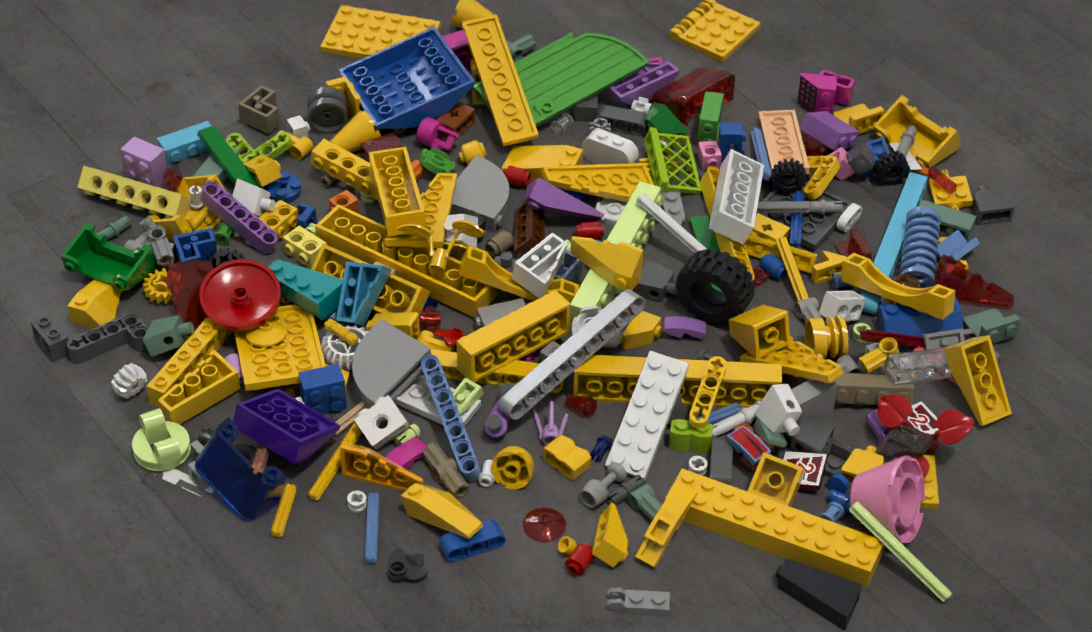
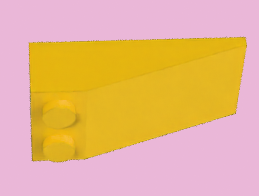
M568 145L513 146L501 170L503 172L509 165L519 167L531 172L532 180L537 178L544 180L541 173L543 166L583 165V149Z
M990 335L973 337L944 348L949 369L980 426L1012 414Z

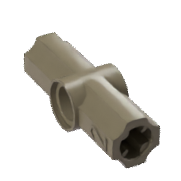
M428 444L422 451V456L432 468L435 480L439 484L443 483L454 497L458 499L464 497L469 491V485L459 473L455 460L453 458L449 459L438 444Z

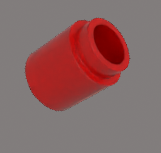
M509 165L503 171L509 185L524 187L530 183L531 172H528L527 169Z
M599 221L581 222L580 225H576V236L600 240V236H604L603 225H600Z
M581 543L574 548L565 561V566L569 573L572 575L584 574L594 559L592 546L587 543Z

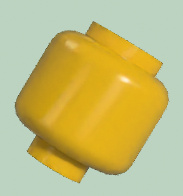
M478 140L463 144L461 146L462 152L459 153L462 163L466 162L467 165L476 155L482 158L487 156L483 143H479Z

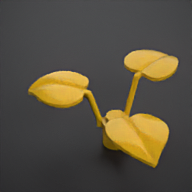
M457 220L452 223V227L457 229L451 243L444 242L443 248H437L434 251L433 238L430 236L431 232L428 229L416 224H405L395 229V231L407 233L415 238L428 240L430 246L429 256H432L429 267L440 272L445 271L449 255L461 261L468 247L454 244L459 234L464 233L471 237H482L485 234V231L477 225L468 221Z

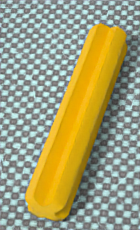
M288 483L284 487L271 528V535L273 537L280 538L283 536L297 491L294 484Z

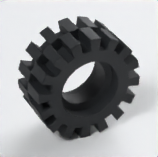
M890 151V154L885 152L883 157L880 155L878 157L879 160H875L874 171L879 182H882L883 185L886 183L888 186H891V183L897 185V181L903 182L902 178L906 179V174L909 175L910 173L909 164L903 153H899V151H895V153Z
M784 159V163L779 161L778 165L775 164L774 169L772 168V183L778 192L781 190L783 194L785 191L788 194H791V191L796 193L797 189L801 191L802 186L806 185V169L802 163L799 164L798 160L794 162L793 159H790V162H787V159ZM784 175H795L793 178H783Z

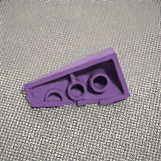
M537 178L526 188L524 201L532 209L598 221L604 217V214L541 178Z

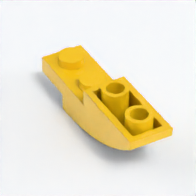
M678 482L646 531L645 539L635 556L636 558L656 568L675 531H678L698 494L697 491Z

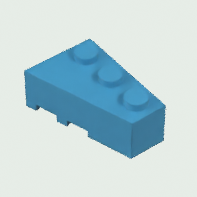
M346 261L336 321L349 325L364 326L392 270L381 265Z

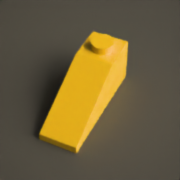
M611 503L599 516L592 554L611 567H614L618 562H623L627 557L628 539L616 505Z

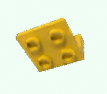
M346 76L326 81V87H333L344 93L347 98V111L351 118L361 111L359 108V104H361L360 95L356 94L353 83H350Z
M862 103L834 112L833 115L860 131L859 134L874 130L873 126L884 115L885 110L881 106L869 110Z

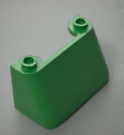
M89 223L83 226L61 255L66 270L111 285L120 291L130 290L142 282L144 278H148V274H153L158 268L152 246L144 244L141 248L137 247L133 251L108 242L104 234L100 236L94 232L95 226Z

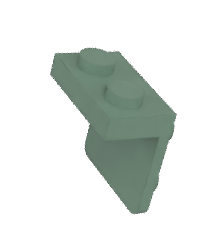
M996 308L973 314L963 319L967 329L977 328V332L972 334L974 337L990 335L992 344L1015 337L1020 322L1016 314L1004 318Z

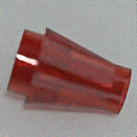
M571 394L566 397L565 405L582 415L592 416L596 412L597 401L593 397Z

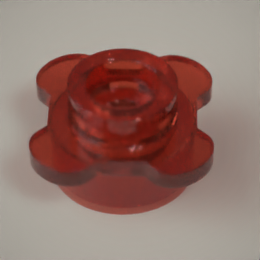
M759 266L753 267L754 285L763 284L765 278H769V273Z

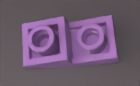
M664 317L663 332L678 338H682L683 334L686 333L691 337L703 340L706 335V322L688 317Z

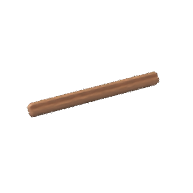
M259 445L251 466L254 468L253 473L255 475L258 472L261 474L264 472L270 452L266 446Z

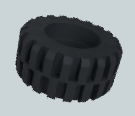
M703 249L691 255L678 273L675 282L678 298L681 299L680 302L683 307L686 306L690 314L693 313L696 316L695 318L703 319L708 324H729V319L744 313L755 294L754 280H752V275L747 271L745 264H741L737 257L730 256V253L720 252L718 249H713L712 251L710 249ZM708 282L717 286L722 292L714 289Z

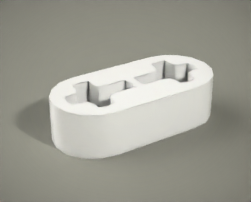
M852 203L838 219L836 228L847 232L861 216L863 207Z

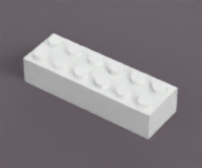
M732 149L729 151L720 167L709 229L730 238L732 241L741 244L745 243L755 225L764 170L763 164Z

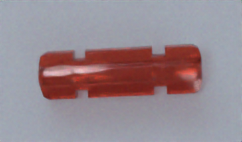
M936 167L928 169V176L934 179L948 193L952 194L957 190V185Z

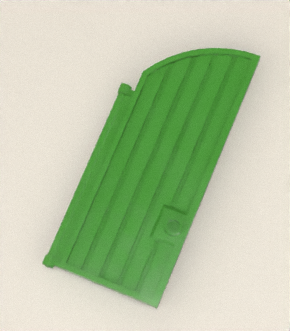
M570 32L555 42L515 62L514 65L537 127L647 67L649 61L637 49L617 38L597 33H584L574 38L573 33ZM481 81L476 82L472 90L474 92L477 91L490 110Z

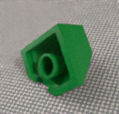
M656 102L651 105L645 117V120L648 122V128H657L658 133L666 134L688 132V129L665 105Z

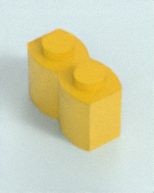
M559 435L543 448V459L550 466L558 469L569 480L574 481L591 467L589 452L575 446L574 441L566 436Z

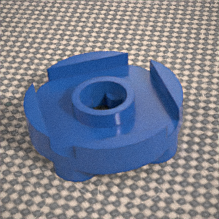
M285 170L280 171L281 178L264 186V190L270 192L269 199L275 200V203L279 200L285 203L295 201L300 197L302 189L299 178Z

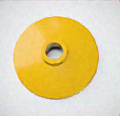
M267 321L259 327L247 330L246 339L252 345L268 347L283 341L287 332L285 326L281 323Z

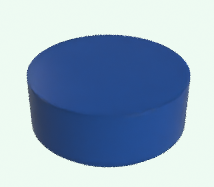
M840 473L833 474L827 481L830 490L835 489L845 493L849 489L847 478Z

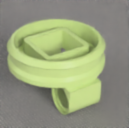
M160 408L139 415L142 428L136 432L132 440L133 454L137 463L153 471H167L182 464L187 459L191 449L189 434L186 429L175 422L165 421ZM152 444L154 445V452H155V453H153V451H152V449H151V447H150V445H152Z

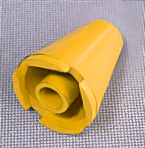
M459 0L455 8L456 14L452 16L451 26L463 29L462 22L494 14L475 0Z
M360 111L330 142L352 153L378 144L382 141L379 130L375 131L374 125L376 124L365 111Z

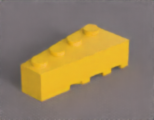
M213 350L207 360H202L197 364V369L192 373H187L180 384H175L158 400L159 408L164 415L165 421L181 424L240 389L239 372L219 353Z

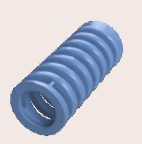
M916 207L906 214L899 283L901 285L911 288L934 286L941 217L937 211L931 208ZM911 276L917 277V278H926V279H915V278H912Z

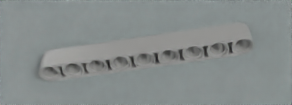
M627 289L623 291L504 394L498 402V408L514 420L521 418L639 315L645 308V299L632 290Z

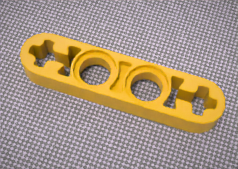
M720 356L710 358L690 411L689 422L694 428L700 429L705 427L711 415L726 372L727 363ZM716 364L720 365V367H718L717 373L714 374V367L716 366ZM713 380L717 385L715 387H708L705 382ZM707 397L711 402L709 404H702L699 399ZM699 410L703 411L702 418H700V420H696V417L699 414Z

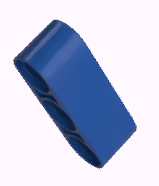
M489 520L482 522L483 527L469 539L452 532L443 535L439 540V544L449 562H456L504 545L506 538L497 521Z

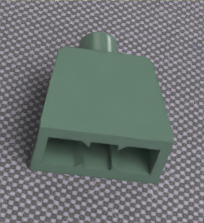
M178 315L153 320L143 338V342L152 357L180 347L186 335L194 333V326L191 322L184 323Z

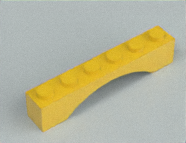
M468 246L460 261L459 275L532 301L539 299L512 279L513 273L497 264L487 251ZM562 278L553 279L546 294L556 290L571 304L579 290V284Z
M855 253L842 261L841 281L851 286L859 287L869 293L880 295L885 299L909 306L938 319H944L954 311L955 290L939 284L928 288H911L901 285L884 275L871 259Z

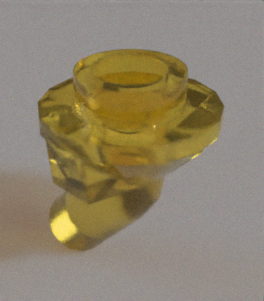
M299 384L275 387L293 398L300 397Z

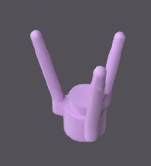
M550 401L549 424L544 429H542L536 409L532 410L539 432V440L543 441L545 445H548L559 435L563 434L568 414L564 415L560 429H558L554 424L553 401Z

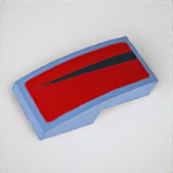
M743 425L726 436V439L737 452H743L753 466L760 462L763 452L771 454V450L762 440Z

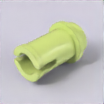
M412 424L396 437L394 441L398 446L400 443L403 444L413 438H419L421 430L416 424Z

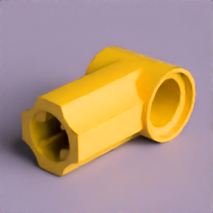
M288 133L292 140V146L288 151H290L295 159L301 160L314 149V145L308 137L298 138Z
M427 330L422 331L416 339L433 350L455 351V345L447 346L445 341L437 339L432 332Z
M893 338L881 340L879 347L858 358L863 370L869 374L884 364L896 363L900 358L898 344Z

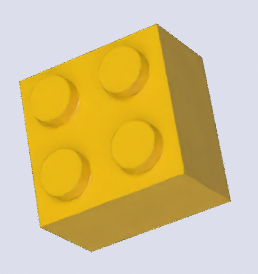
M763 452L747 492L792 507L805 470L803 467Z

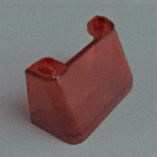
M698 68L657 90L652 96V104L656 102L665 105L684 126H687V117L695 115V107L703 104L705 92L724 94L723 101L726 103L733 100L735 76L729 71Z

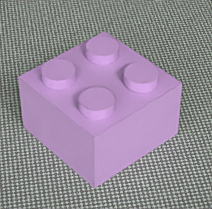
M133 137L120 149L124 177L159 187L168 178L165 150L163 148Z

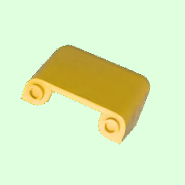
M901 95L873 126L877 138L884 137L888 143H900V137L905 132L906 127L909 126L910 129V125L915 126L917 133L914 137V144L910 146L909 152L919 165L927 168L933 167L962 146L957 130L951 126L949 128L945 126L941 128L920 114L915 106L914 108L907 104L909 99Z
M216 174L183 177L176 187V193L190 196V187L195 186L197 191V186H200L201 190H203L204 184L210 181L216 182L223 189L224 187ZM189 203L184 218L181 215H174L172 219H160L156 215H150L156 225L165 228L166 237L171 242H174L173 236L207 228L213 229L221 220L205 205L199 210H194Z

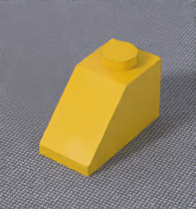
M642 311L630 322L623 332L621 349L626 350L652 344L655 338H659L662 333L661 317Z

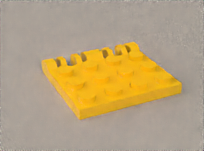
M704 0L680 21V25L674 26L668 32V36L674 41L724 62L760 29L761 23L717 4L715 0Z

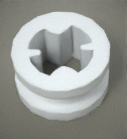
M701 456L692 457L689 460L688 471L704 475L707 471V460Z
M353 491L347 496L348 508L352 512H361L367 507L365 493Z

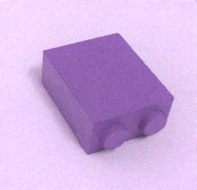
M827 111L807 113L800 128L833 150L841 147L844 149L853 148L858 141L860 131Z

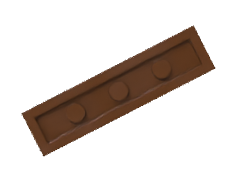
M527 202L515 210L514 251L519 254L529 246L534 248L544 240L545 211L532 209L528 206Z

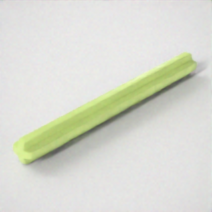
M855 502L850 507L849 511L942 602H945L951 596V591L863 505Z

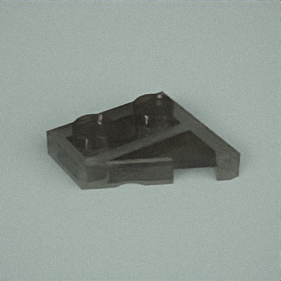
M902 423L899 427L893 428L875 452L883 457H922L934 442V439L931 435Z

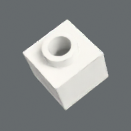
M300 115L287 119L288 133L298 138L308 137L310 127L307 121H304Z

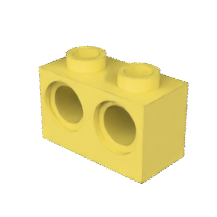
M297 226L283 237L284 252L311 269L322 244L327 245V242L301 226Z

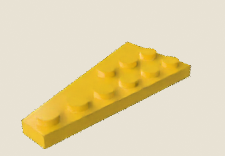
M645 163L543 166L541 170L544 180L557 188L624 202L629 201L639 182L654 185Z
M438 173L428 185V190L420 195L425 210L426 229L431 232L430 236L433 238V248H443L446 236L444 223L451 212L457 183V173ZM407 233L399 236H387L384 239L385 246L430 247L428 240L415 238Z
M791 336V344L757 360L749 352L740 356L741 362L782 364V374L804 377L827 384L834 382L836 378L843 374L842 366L830 359L824 360L823 355L820 353L815 354L813 349L799 341L794 342Z

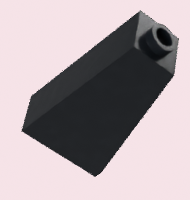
M786 558L783 566L779 565L776 571L775 578H778L777 588L840 629L846 630L859 601L862 584Z

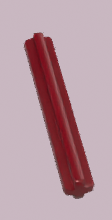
M869 329L860 331V339L862 341L880 343L885 338H893L898 346L916 348L917 346L924 347L925 345L924 338L920 336Z

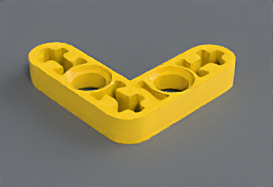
M807 156L809 174H814L804 188L808 199L814 200L820 197L840 169L841 165L835 156Z

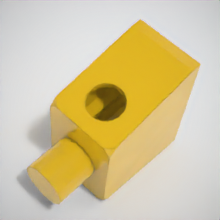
M867 446L865 450L856 448L849 456L840 473L847 478L849 487H852L857 474L883 464L884 457L877 454L878 449L876 447Z

